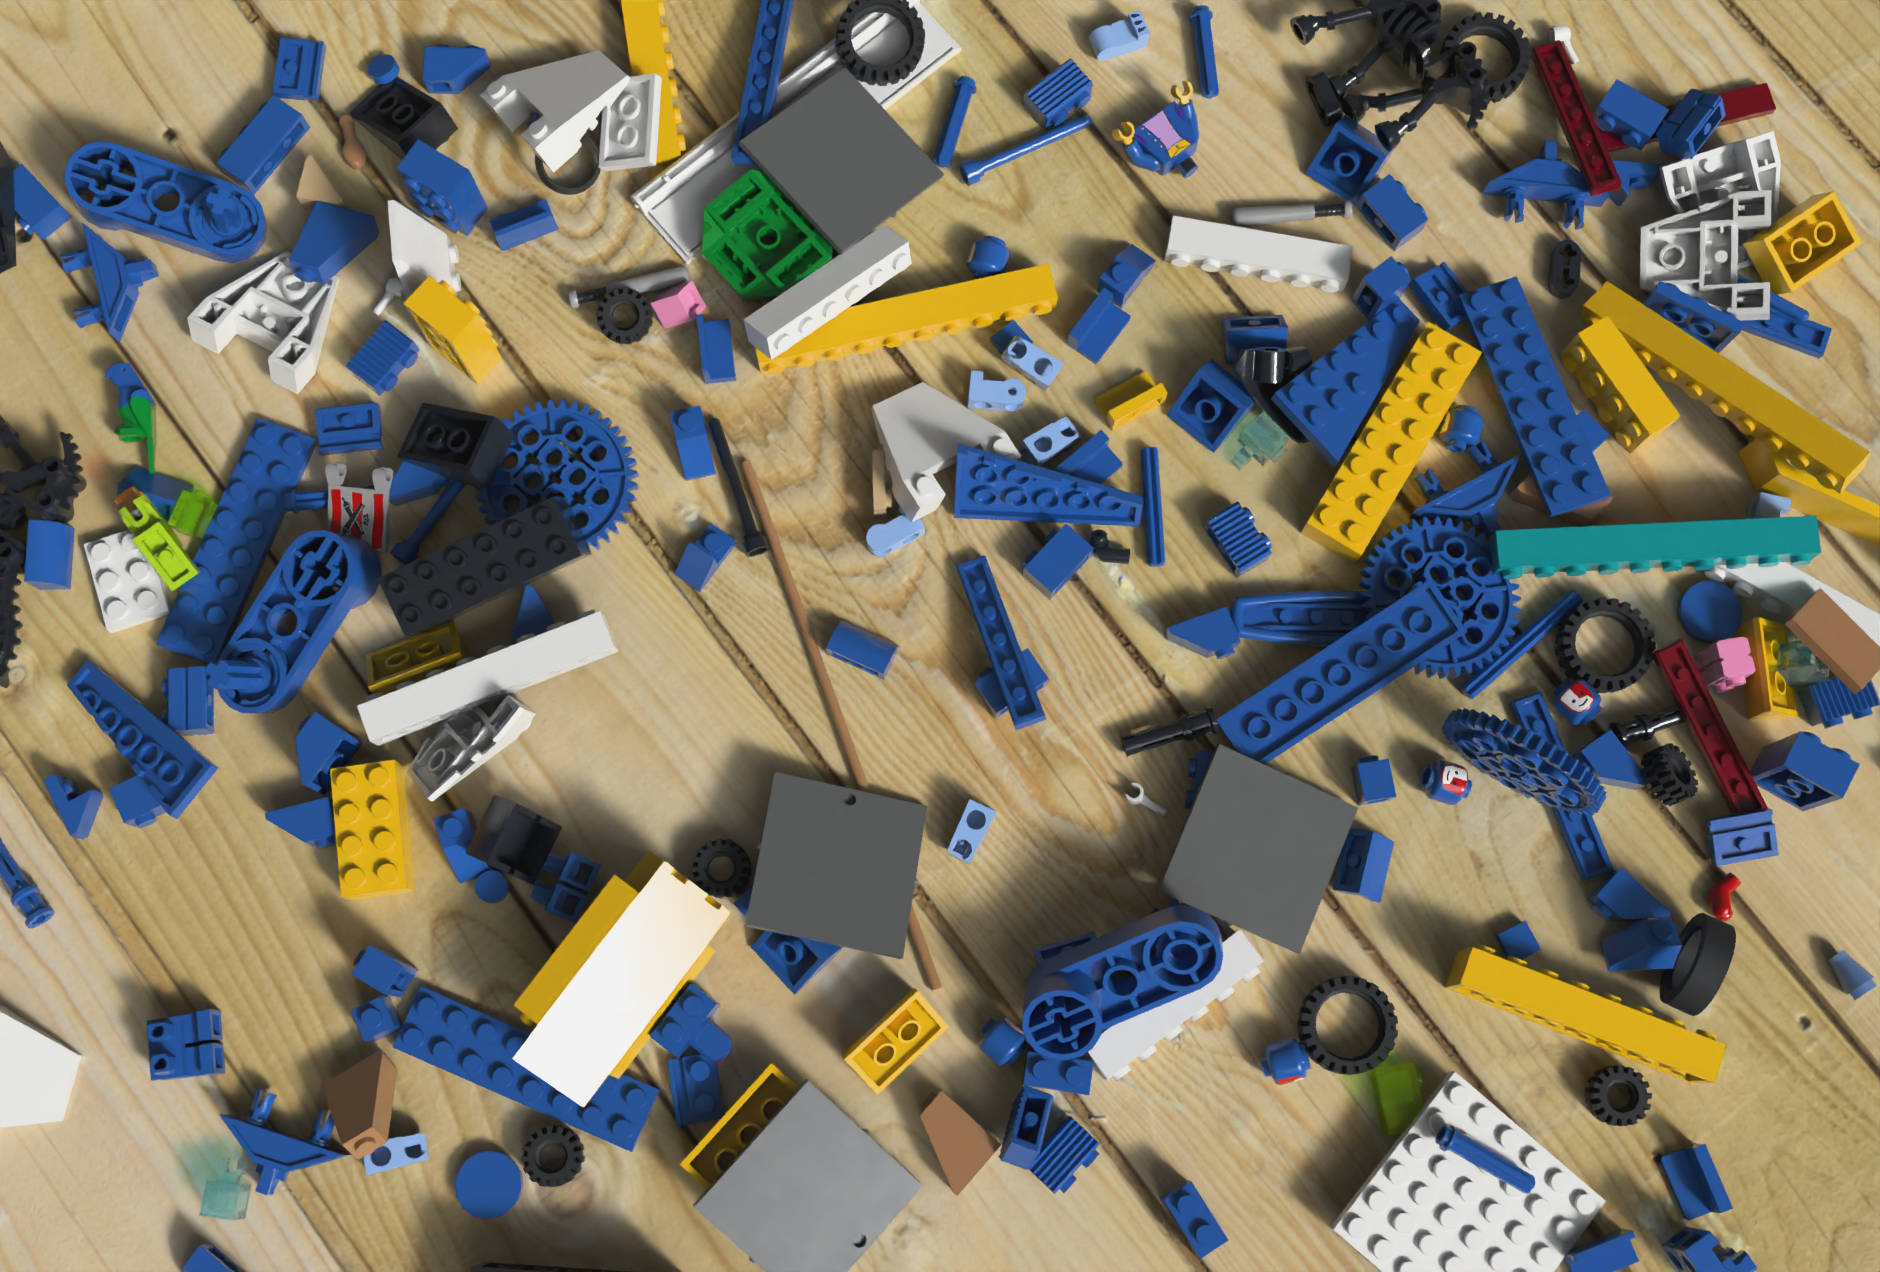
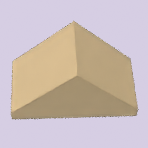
M312 155L306 157L296 198L305 210L312 211L316 201L348 209Z

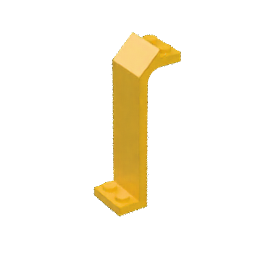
M1754 436L1751 442L1738 452L1756 492H1764L1792 499L1790 507L1807 515L1817 516V519L1880 547V505L1846 490L1839 494L1832 488H1825L1817 481V478L1793 467L1784 456L1778 452L1775 453L1768 450Z

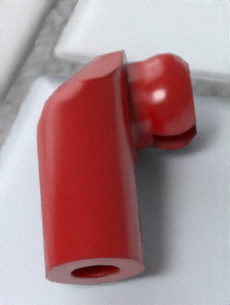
M1732 873L1725 875L1708 892L1710 912L1716 919L1721 921H1727L1732 917L1733 912L1729 894L1741 885L1740 880Z

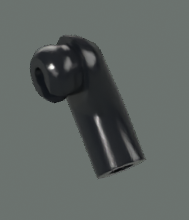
M1098 529L1091 533L1089 544L1094 548L1093 552L1100 561L1129 564L1130 549L1114 548L1107 539V533L1103 530Z

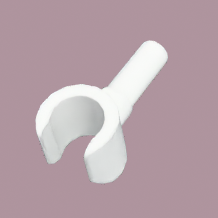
M1567 25L1552 27V30L1548 32L1550 43L1560 40L1572 65L1578 63L1579 59L1570 42V28Z
M391 278L388 280L386 285L387 292L373 309V312L378 316L393 299L394 295L400 298L406 296L400 279Z
M1131 783V787L1138 790L1140 795L1132 798L1125 793L1128 803L1147 806L1162 817L1166 814V809L1144 795V790L1140 784Z

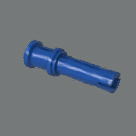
M0 837V877L12 894L10 902L14 907H19L26 918L25 925L28 928L38 927L51 919L55 911L52 907H47L39 895V887L34 883H29Z

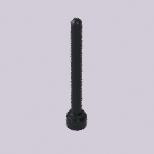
M712 418L709 421V428L746 534L743 537L744 542L742 543L747 557L764 554L770 549L765 535H762L761 531H757L721 422L717 418Z

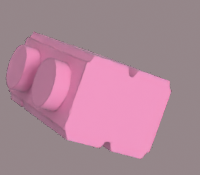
M1744 636L1719 640L1694 656L1696 667L1701 671L1700 675L1707 688L1714 689L1715 693L1734 690L1735 686L1746 684L1745 678L1756 671L1753 658L1748 655L1751 652L1748 638Z

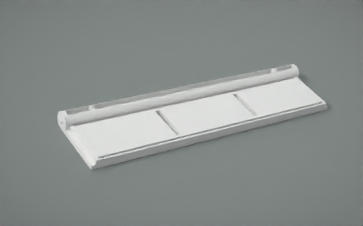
M907 0L909 7H914L917 10V17H921L923 29H925L923 53L914 71L910 72L907 78L904 80L901 78L898 83L893 85L889 82L887 86H880V83H875L873 86L868 85L867 80L859 81L885 110L961 51L959 44L921 5L920 0ZM874 12L864 15L856 22L852 30L851 41L855 52L862 60L872 65L888 66L895 64L905 56L909 48V36L906 27L899 19L887 13ZM836 38L779 81L772 118L789 107L791 102H796L841 69L847 68L846 65H842L840 55L837 54ZM740 112L630 196L635 208H638L686 264L702 253L704 207L750 169L765 173L758 165L733 164L731 154Z

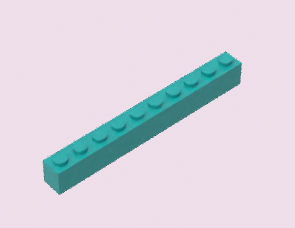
M1817 516L1497 530L1489 539L1493 575H1503L1504 579L1520 578L1522 574H1535V577L1544 578L1553 576L1557 572H1566L1567 576L1584 575L1586 571H1598L1601 575L1617 573L1618 570L1630 569L1631 573L1648 572L1650 568H1662L1664 572H1673L1688 566H1694L1695 570L1712 569L1714 565H1726L1728 569H1738L1745 567L1746 564L1758 563L1759 567H1773L1778 565V562H1790L1791 566H1802L1810 564L1811 560L1821 553Z

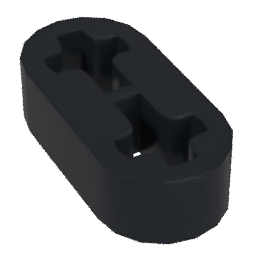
M1318 71L1307 75L1305 80L1307 91L1322 124L1325 127L1336 124L1342 118V112L1326 74L1323 71Z
M1563 240L1559 242L1550 255L1548 290L1554 297L1559 299L1570 297L1579 284L1581 249L1574 241ZM1563 250H1566L1567 255L1571 256L1566 265H1564V255L1561 254ZM1563 274H1565V283L1569 284L1566 289H1563L1562 284L1558 283Z

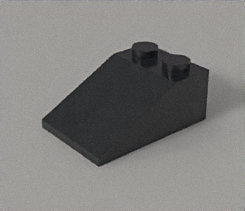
M396 77L387 84H380L349 112L358 123L401 160L404 159L418 139L436 150L458 130V127L442 103L399 77Z
M422 403L397 457L400 460L463 484L490 489L515 434L495 416Z

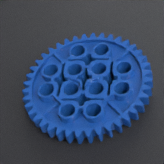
M550 399L547 408H543L538 401L536 402V411H532L525 405V415L523 416L517 411H513L515 419L513 422L506 418L502 420L504 425L515 435L490 489L474 486L476 490L483 491L475 496L478 502L485 503L479 508L482 514H489L484 521L488 525L495 524L532 507L529 499L518 489H521L530 498L539 500L540 503L551 497L563 495L566 497L575 518L580 515H587L589 517L587 525L581 528V531L588 545H592L599 550L600 543L598 540L603 539L609 543L610 538L607 534L609 531L619 534L615 524L617 522L627 523L622 513H632L633 510L627 502L637 500L635 495L630 493V491L639 488L637 483L630 481L639 477L636 470L630 469L637 465V461L635 458H627L633 453L631 447H624L628 442L625 436L618 437L621 432L618 426L610 428L612 421L609 417L601 421L602 414L599 410L591 415L590 406L585 405L580 411L577 401H574L570 408H568L564 399L561 400L559 407H556L552 399ZM573 430L583 431V436L579 441L571 442L568 440ZM529 434H539L537 443L531 446L525 445V439ZM560 443H562L563 445H565V446H566L570 451H572L573 453H574V452H575L576 454H580V453H581V455H582V457H583V460H584V461L586 462V464H587L589 467H591L595 472H593L590 468H588L584 463L579 462V461H577V460H574V461H573V458L571 457V454L569 453V451H568L565 447H563ZM596 450H606V456L602 461L596 462L592 460V454ZM557 452L563 455L561 462L557 465L548 464V459L553 453ZM511 456H517V465L514 468L506 469L504 467L506 459ZM528 457H537L539 463L536 466L532 463L530 464L527 460ZM578 472L586 473V479L582 484L573 485L571 483L574 474ZM541 476L542 481L537 488H528V481L531 477ZM552 477L561 478L562 482L559 485L555 482L553 483L551 481ZM599 492L609 493V499L605 504H595L594 500ZM576 495L584 496L586 503L584 505L576 504L574 497ZM513 499H520V508L515 512H508V503Z
M1424 517L1419 521V524L1414 519L1407 526L1403 523L1396 528V531L1392 529L1386 534L1387 538L1383 537L1377 542L1379 546L1371 549L1370 553L1372 556H1369L1364 561L1368 567L1360 571V574L1365 579L1358 582L1359 587L1366 589L1357 595V598L1366 601V603L1359 607V610L1369 614L1362 619L1363 623L1429 579H1432L1430 571L1438 574L1440 582L1433 579L1432 581L1460 622L1463 620V611L1470 607L1466 616L1467 621L1462 624L1467 632L1473 636L1474 644L1468 642L1464 634L1414 667L1415 674L1418 675L1426 669L1427 678H1431L1436 672L1439 679L1447 677L1448 673L1452 679L1458 677L1460 672L1463 676H1467L1472 673V669L1477 672L1483 668V664L1486 665L1493 662L1495 656L1502 654L1500 649H1504L1509 645L1507 639L1515 635L1511 628L1518 625L1519 621L1512 616L1521 612V609L1513 606V604L1521 600V597L1512 594L1513 591L1519 588V584L1510 583V579H1504L1503 575H1493L1490 542L1488 544L1484 543L1486 534L1482 533L1475 537V527L1472 526L1467 531H1464V523L1462 521L1453 527L1451 518H1448L1441 524L1439 517H1435L1431 523L1427 517ZM1446 547L1451 548L1455 552L1456 558L1451 557L1447 553ZM1404 552H1408L1413 556L1414 563L1409 562L1405 558ZM1472 566H1475L1480 570L1481 577L1477 576L1473 572ZM1420 569V571L1416 575V583L1408 588V586L1412 582V574H1414ZM1454 569H1456V570L1458 571V574H1457V577H1458V578H1455V577L1453 576V574H1454V572H1455ZM1388 576H1392L1397 580L1398 587H1394L1389 583ZM1456 589L1464 594L1465 601L1457 597ZM1481 608L1489 612L1490 619L1482 615Z
M1458 708L1456 711L1450 712L1442 725V734L1445 735V739L1450 741L1449 745L1456 748V752L1463 754L1462 757L1464 759L1470 760L1473 766L1481 769V772L1490 774L1491 778L1513 789L1514 792L1523 793L1526 798L1532 797L1538 803L1544 802L1550 808L1554 806L1562 812L1566 810L1570 814L1575 812L1578 815L1584 814L1588 816L1589 814L1594 815V813H1598L1607 797L1605 796L1607 794L1604 791L1605 787L1600 785L1601 781L1595 778V774L1588 772L1586 766L1578 764V759L1569 757L1567 751L1557 749L1556 744L1547 742L1544 737L1535 735L1533 731L1523 730L1519 724L1514 726L1505 718L1502 721L1496 715L1492 714L1490 717L1483 711L1479 713L1474 709L1469 711L1466 708L1462 711Z

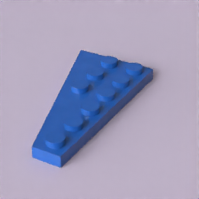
M1400 299L1396 300L1287 383L1271 398L1333 467L1343 455L1420 321Z
M957 443L954 518L1140 527L1143 506L1142 496Z

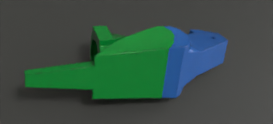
M129 362L116 363L110 366L105 374V378L107 380L112 379L114 385L119 388L116 408L121 423L115 427L114 433L118 435L120 441L125 443L147 440L149 473L151 475L155 474V452L157 446L156 403Z

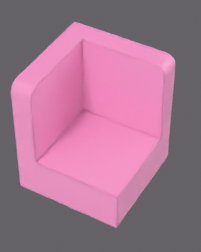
M692 280L665 289L650 303L666 329L692 321L696 315L707 307Z

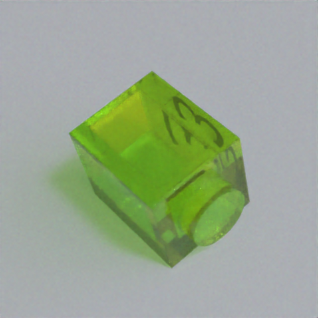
M182 490L168 525L179 533L202 541L218 505L213 502L214 497L206 492L195 490L193 494Z

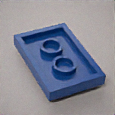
M1659 281L1641 301L1643 305L1717 353L1721 352L1740 334L1745 324L1738 320L1734 314L1728 311H1720L1708 305V302L1704 299L1692 297L1680 291L1676 285Z

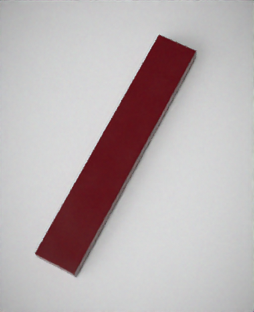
M1561 41L1532 47V60L1590 196L1620 189L1622 181Z
M1767 83L1716 94L1722 98L1726 114L1717 127L1773 114L1776 110ZM1675 104L1665 107L1668 109V112L1663 120L1667 121L1673 113ZM1599 128L1609 153L1631 148L1621 138ZM1657 129L1647 143L1658 141Z
M1677 639L1650 653L1731 814L1768 808L1683 639Z

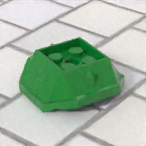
M750 169L704 207L702 256L742 301L773 300L832 260L833 246L762 171ZM766 237H773L777 240L772 245H765L761 242Z

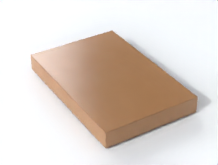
M1821 588L1816 590L1785 623L1854 694L1861 691L1880 669V647Z

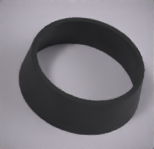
M586 133L583 136L594 146L598 163L593 177L582 186L567 188L556 184L549 178L544 169L543 162L535 154L537 173L542 182L551 190L565 195L579 194L589 189L597 180L601 170L598 168L600 151L594 140Z

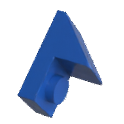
M1612 160L1622 184L1620 189L1607 193L1610 194L1609 198L1617 206H1621L1629 195V186L1636 190L1652 186L1660 175V164Z
M710 523L695 544L689 542L674 573L675 576L698 592H701L737 544L736 540Z
M53 774L43 779L69 835L82 840L87 838L102 802L103 793L91 789L79 795V790L73 780L58 774Z

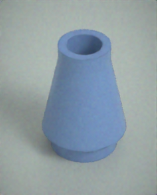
M1842 950L1828 960L1845 994H1850L1854 1000L1877 986L1872 980L1874 976L1850 957L1845 950Z

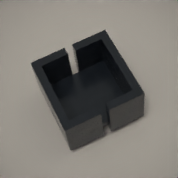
M494 794L465 854L534 885L560 834L562 826L518 803Z

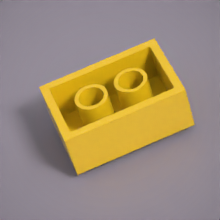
M1832 191L1809 197L1771 224V229L1761 230L1742 244L1762 281L1770 282V291L1775 294H1784L1795 291L1857 248L1862 242L1837 195Z

